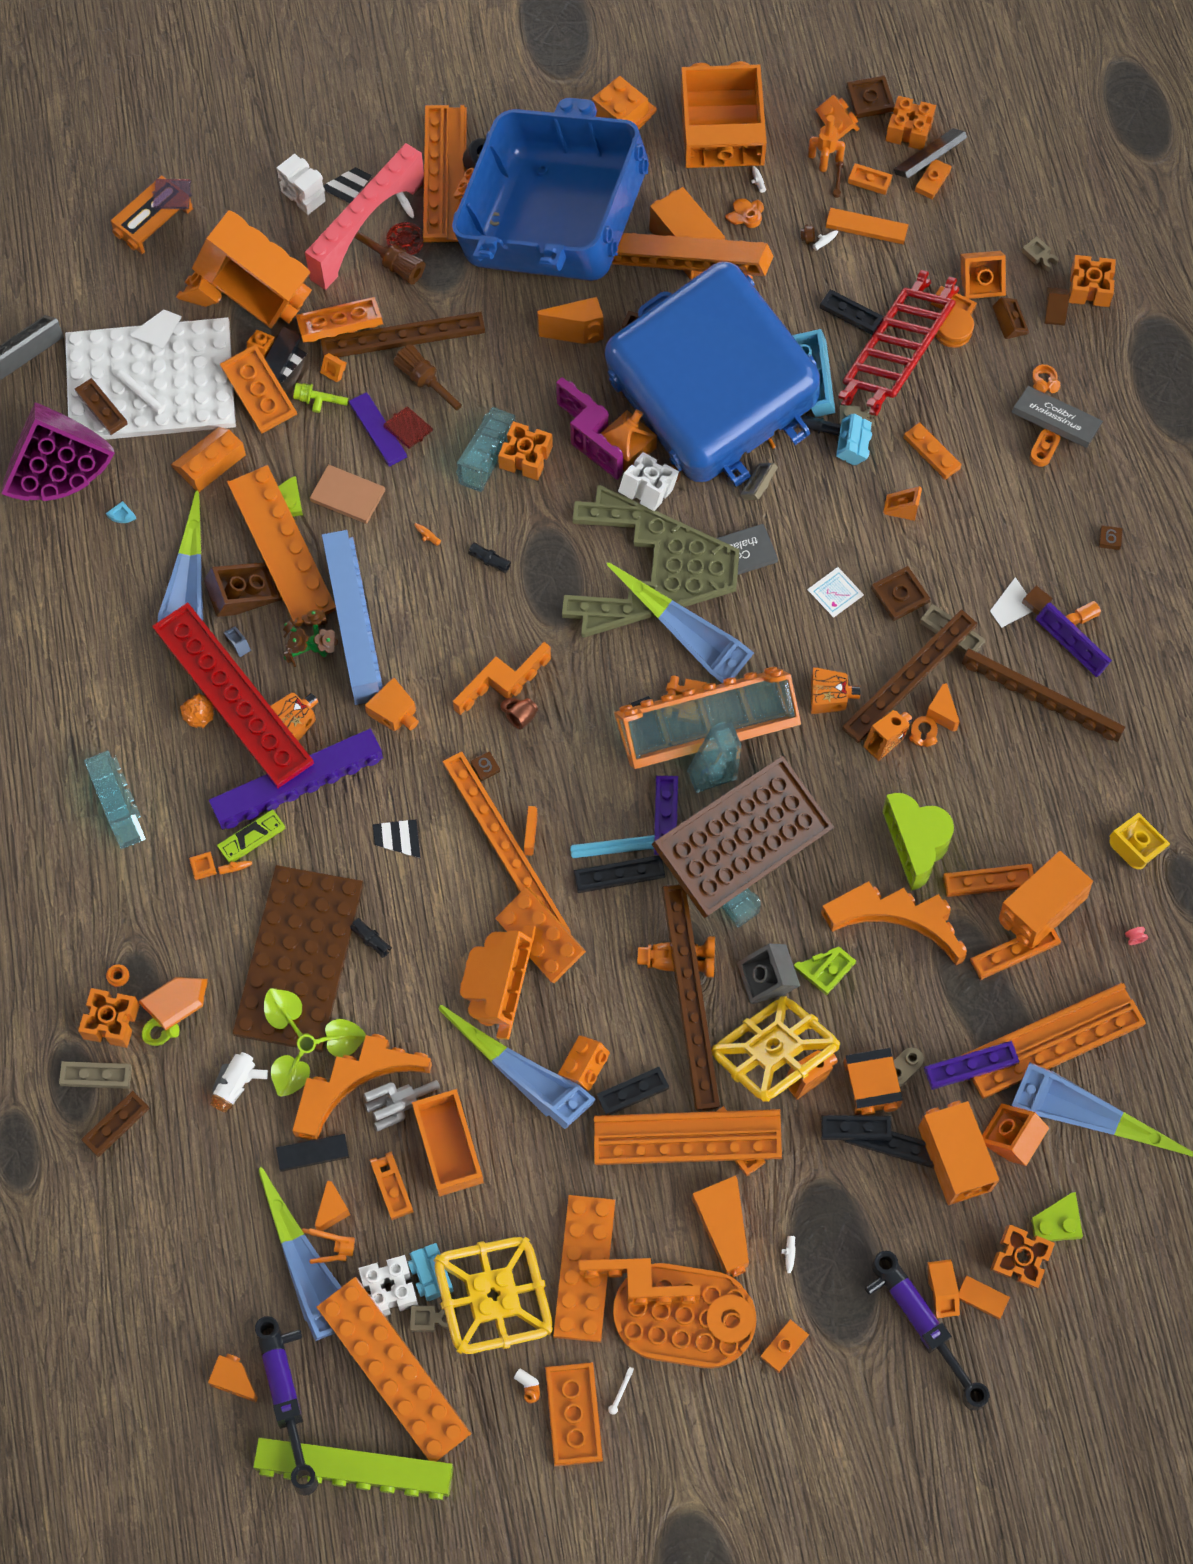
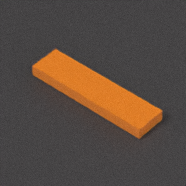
M831 207L826 222V228L903 245L909 225Z
M1032 864L945 873L943 874L946 897L1018 889L1034 873Z
M1054 929L1033 949H1030L1027 945L1023 946L1015 938L972 957L970 962L980 980L1059 945L1061 940Z

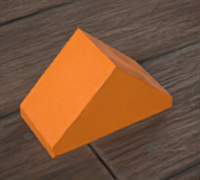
M919 486L888 494L883 513L915 521L922 488Z
M945 683L942 684L930 704L926 716L951 731H957L960 721L948 685Z
M327 1181L315 1222L316 1230L324 1231L350 1216L348 1208L332 1181Z

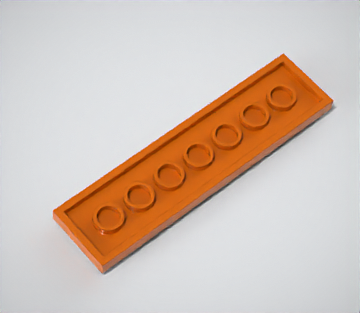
M354 1277L317 1306L322 1316L429 1461H438L472 1434L357 1277Z

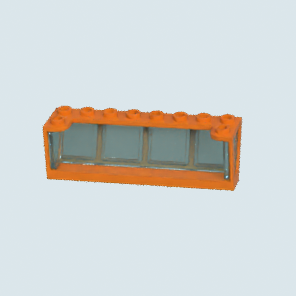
M769 667L764 669L763 673H746L744 678L737 680L735 677L727 678L718 685L708 683L702 686L703 689H685L680 695L667 694L661 696V700L653 701V699L641 701V705L632 707V705L620 707V710L614 712L630 766L637 769L801 725L791 674L782 669H777V667Z

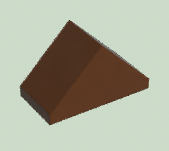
M1047 287L1044 324L1065 326L1070 297L1068 289Z

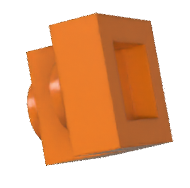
M951 1259L927 1262L928 1284L933 1291L935 1317L959 1316V1291Z

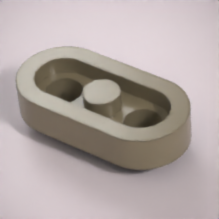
M907 1048L894 1060L895 1070L901 1075L897 1077L899 1087L903 1086L921 1068L924 1057L920 1050ZM911 1055L915 1056L916 1061L912 1062L908 1057Z

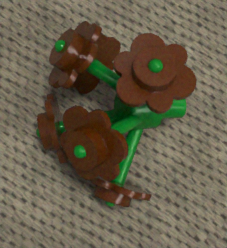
M311 610L302 616L305 626H313L314 635L310 637L305 635L303 629L293 627L298 621V617L294 622L289 620L288 623L284 624L283 631L286 633L283 637L285 638L290 631L292 632L290 639L285 644L286 651L283 652V658L288 664L292 662L294 667H296L293 657L309 650L314 653L318 652L322 657H325L328 653L334 652L335 646L338 644L334 630L326 631L321 629L319 631L318 629L320 625L328 623L323 611Z

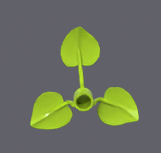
M269 989L265 996L264 1012L270 1025L277 1029H283L289 1023L299 1036L297 1047L300 1052L294 1059L290 1055H283L272 1064L271 1078L278 1096L293 1094L305 1085L306 1079L310 1076V1067L307 1063L299 1060L304 1053L312 1052L316 1044L327 1041L328 1051L335 1057H343V1055L349 1056L354 1053L365 1040V1032L355 1023L345 1019H335L329 1022L325 1027L327 1037L314 1039L310 1034H302L293 1022L302 1013V1003L298 996L292 992Z

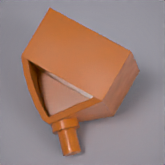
M638 409L635 410L634 414L626 410L600 433L606 438L608 443L612 446H617L622 451L624 471L631 465L634 466L635 460L642 452L649 455L657 448V435L640 421L643 413Z

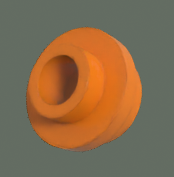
M120 964L111 966L106 974L107 981L114 987L125 985L129 980L128 969ZM116 974H122L120 979H114Z

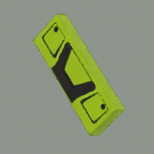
M272 809L218 844L217 847L228 863L235 862L286 828Z

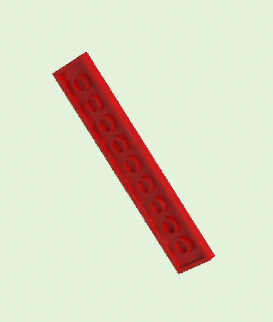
M188 602L152 626L155 633L277 788H280L314 764L313 759Z

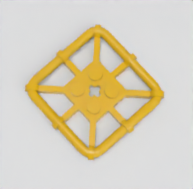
M781 996L752 1018H746L741 1026L721 1039L716 1045H713L711 1052L715 1060L731 1074L734 1081L740 1082L755 1097L762 1099L763 1102H769L770 1099L779 1095L800 1078H806L808 1072L838 1051L840 1042L818 1022L816 1016L807 1013L796 1002L788 999L787 996ZM788 1008L801 1019L800 1022L790 1029L783 1024ZM777 1011L775 1021L763 1030L757 1026ZM807 1029H813L824 1039L802 1040L798 1035ZM748 1031L755 1035L746 1043H733ZM824 1049L803 1065L794 1059L803 1050ZM747 1053L750 1058L736 1067L724 1054ZM786 1063L795 1070L771 1088L773 1073ZM757 1065L765 1069L761 1089L746 1076Z
M513 1237L488 1243L484 1241L477 1242V1245L446 1251L440 1255L437 1254L434 1258L435 1274L442 1298L441 1308L445 1311L454 1347L457 1349L456 1352L459 1354H473L500 1347L507 1349L510 1348V1345L543 1338L546 1335H550L553 1331L552 1317L544 1287H546L545 1281L541 1279L534 1248L529 1242V1238ZM518 1246L505 1268L490 1269L487 1252ZM525 1251L533 1283L515 1286L512 1269L522 1252ZM478 1254L483 1272L469 1275L450 1263L449 1260ZM445 1270L465 1282L468 1297L451 1299ZM490 1289L498 1293L497 1301L488 1298L487 1294L490 1293ZM535 1290L543 1322L521 1309L518 1294ZM470 1304L474 1321L462 1340L454 1308ZM518 1316L537 1330L508 1336L503 1318ZM495 1320L499 1338L468 1344L480 1323Z

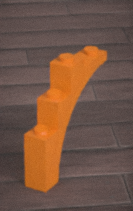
M868 881L822 906L821 914L832 932L847 925L862 922H888L908 927L928 937L946 952L955 965L964 962L967 955L965 945L962 941H958L954 935L953 926L950 922H946L951 909L945 899L942 900L939 894L915 906L916 902L912 894L907 893L904 888L880 900L879 890L875 886L872 887Z
M379 1034L366 1035L359 1061H356L355 1057L343 1055V1058L336 1056L330 1082H327L325 1078L317 1076L313 1079H306L292 1130L295 1137L308 1140L319 1139L323 1125L333 1109L347 1094L358 1086L376 1077L394 1072L415 1071L430 1073L432 1066L431 1058L420 1052H415L414 1054L405 1053V1050L396 1047L390 1050L389 1042L384 1036Z

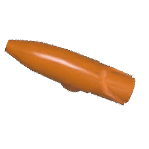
M414 524L418 532L423 535L422 540L424 542L426 540L431 541L436 546L441 543V540L429 529L420 524Z
M252 861L230 862L228 865L218 867L219 874L245 869L252 865Z

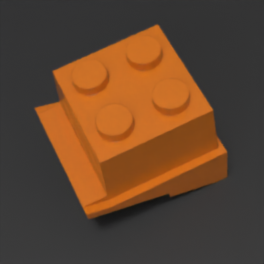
M618 76L592 97L591 100L597 109L595 117L629 120L635 123L639 130L657 111V108L648 102L646 96L621 76Z

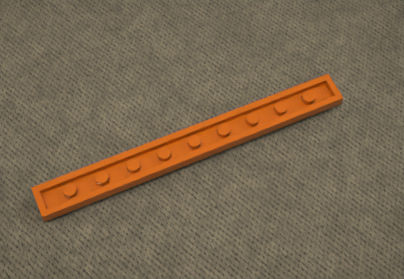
M461 751L444 760L443 765L519 892L525 887L530 888L571 934L569 927L463 752Z

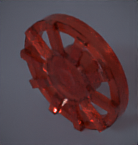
M410 222L398 223L391 227L387 233L386 240L389 248L392 246L390 240L398 241L394 244L400 245V249L405 247L406 253L410 255L418 253L424 245L423 231L419 226ZM405 227H410L411 230H405ZM414 230L418 232V234L413 235L412 233L414 232ZM392 233H395L397 238L391 237ZM421 237V241L413 240Z

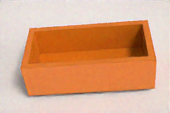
M457 1089L412 1102L439 1197L484 1183Z

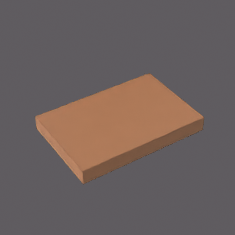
M328 464L310 497V501L367 524L385 492V487Z

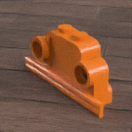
M524 925L522 932L517 930L492 932L485 940V947H474L466 961V968L460 986V995L470 1001L468 1012L471 1017L485 1026L499 1024L496 1036L498 1039L509 1040L536 926Z

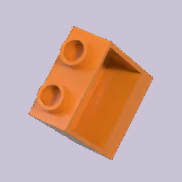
M738 61L728 66H710L706 63H695L690 67H682L681 107L685 168L765 165L767 142L761 65H749L746 62Z
M228 210L206 238L192 267L195 272L271 329L279 318H282L289 324L312 291V289L304 284L310 271L301 262L290 257L284 249L270 242L263 233L249 226L241 216Z

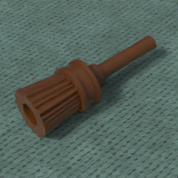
M359 231L354 236L355 239L380 254V257L383 258V267L388 268L391 272H396L409 284H415L422 277L426 266L424 260L406 253L404 249H400L396 244L390 248L387 246L383 247Z
M406 345L397 352L393 359L394 365L409 375L410 379L418 387L425 385L432 387L456 411L461 408L462 404L437 382V377L435 376L437 369L422 357L414 345Z

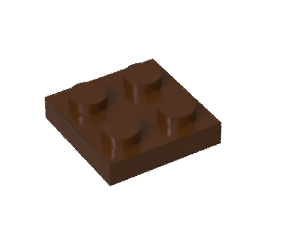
M885 75L847 82L846 88L857 119L894 111L895 105Z
M908 566L871 585L872 591L893 621L930 603L931 600Z

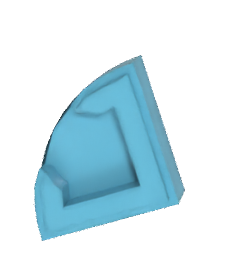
M123 501L106 513L110 520L117 523H128L136 519L135 514Z

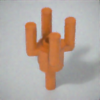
M833 115L827 116L826 125L820 128L819 137H811L809 141V158H815L817 147L821 151L819 166L821 172L827 171L829 153L837 150L836 162H843L845 143L837 141L838 130L834 127L835 117Z

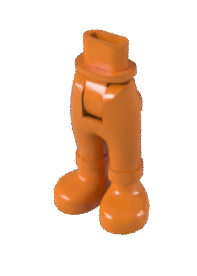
M709 936L703 945L698 946V944H695L697 958H706L705 960L697 959L699 971L703 972L706 977L712 978L714 977L715 936ZM670 942L653 944L652 946L648 944V947H638L637 965H647L648 968L653 967L664 971H674Z

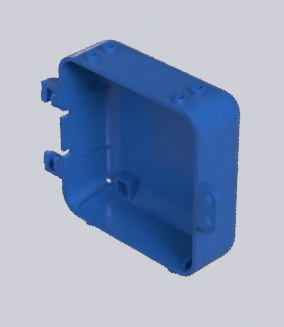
M576 98L562 99L554 113L520 109L507 110L501 113L494 120L490 131L486 135L483 149L458 210L454 213L453 231L467 260L474 266L496 270L588 281L604 277L611 267L614 256L618 255L617 249L645 174H648V156L637 125L629 120L595 117L597 109L594 102ZM497 212L499 216H493V213ZM490 221L499 222V225L493 226L490 224Z
M718 262L673 294L661 292L642 305L638 311L639 318L609 339L605 347V359L611 385L617 392L621 391L635 410L638 409L643 413L641 418L649 429L657 435V439L671 457L669 458L670 462L677 467L679 472L682 471L687 478L695 482L709 481L721 472H724L733 485L737 487L751 477L748 470L739 461L743 453L746 452L748 454L772 437L777 429H783L786 435H789L794 445L810 435L808 427L800 416L814 407L819 399L820 374L814 358L810 354H806L754 287L755 284L750 276H745L741 269L731 262ZM797 427L802 430L798 434L794 431ZM738 470L741 475L735 477L733 473Z

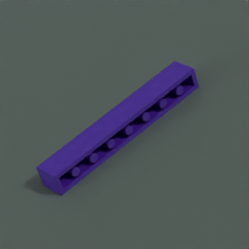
M371 728L309 755L313 759L314 764L280 788H277L266 774L209 799L221 829L234 828L239 822L246 819H254L266 810H274L284 802L295 801L302 794L315 792L320 786L327 783H335L347 774L353 775L365 766L377 764L383 759V755Z

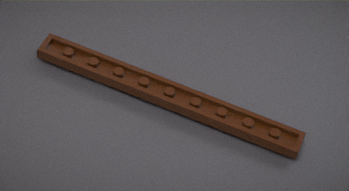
M680 884L663 886V901L696 1111L716 1109L720 1107L688 898Z

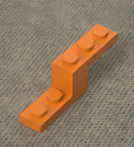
M543 642L516 671L498 657H495L453 700L454 711L461 715L465 710H470L474 705L475 699L479 695L483 696L489 686L506 699L511 698L513 695L517 696L521 692L523 685L536 676L537 670L541 666L548 664L551 659V647Z
M651 1258L579 1260V1275H584L585 1278H597L599 1274H608V1277L616 1278L622 1277L623 1273H627L628 1302H633V1305H647V1301H657V1304L667 1305L671 1304V1301L681 1300L682 1304L695 1303V1300H700V1285L652 1287Z

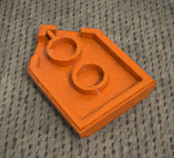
M175 977L139 1000V1004L166 1031L203 1007L208 979Z

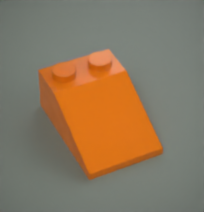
M597 297L537 311L539 337L580 344L596 343L604 339V317Z

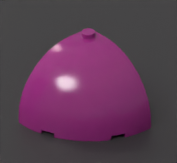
M35 402L11 457L1 494L26 501H48L69 496L88 486L92 480L105 470L115 454L114 449L105 439L88 427Z

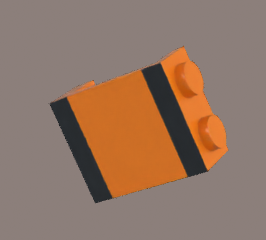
M891 1048L845 1056L843 1063L845 1071L848 1070L856 1104L854 1109L855 1115L870 1116L879 1110L892 1112L901 1106L903 1099Z

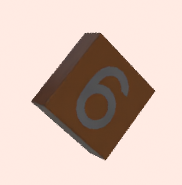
M1101 526L1099 548L1120 550L1123 528Z
M490 751L470 761L480 781L500 772V768Z

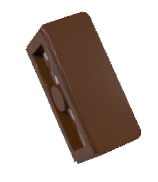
M1001 297L993 305V309L1004 338L1010 339L1027 335L1029 331L1017 299Z

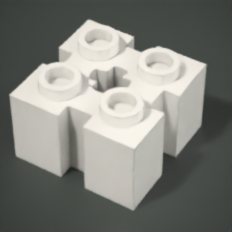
M293 154L277 167L278 177L281 179V192L291 201L294 200L297 206L307 215L326 201L325 189L322 183L323 177L317 170L309 169V164L305 159H300L296 154Z
M642 452L635 460L634 466L631 465L624 472L618 492L632 500L634 498L640 499L641 505L655 511L662 503L663 498H666L672 492L679 471L666 464L663 466L657 464V459Z
M405 1255L386 1260L388 1266L379 1268L377 1263L359 1268L363 1287L367 1292L371 1291L369 1295L385 1316L391 1314L390 1308L398 1306L401 1312L411 1309V1306H418L412 1282L406 1283V1280L411 1279ZM387 1283L394 1284L391 1286V1291H386V1288L383 1289V1287Z

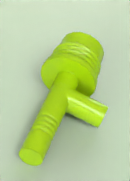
M296 383L293 399L304 401L307 404H310L311 398L314 399L313 412L320 413L322 401L345 406L348 404L347 397L314 391L313 384Z

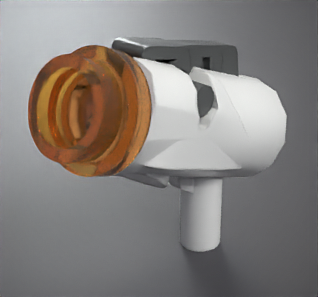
M246 1053L235 1054L230 1064H223L212 1090L213 1095L210 1105L219 1111L227 1113L228 1109L233 1107L237 1098L244 1091V1084L250 1082L251 1079H267L268 1070L253 1069L255 1066L252 1062L253 1058Z

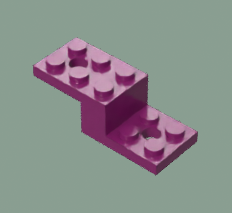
M561 377L556 382L557 404L575 418L570 422L571 444L618 480L623 475V453L617 446H612L608 443L606 438L600 434L608 427V411L604 406L597 405L592 401V398L587 393L579 391L573 382Z

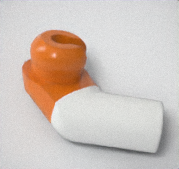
M520 1368L514 1379L524 1385L525 1401L528 1403L537 1402L540 1397L539 1382Z

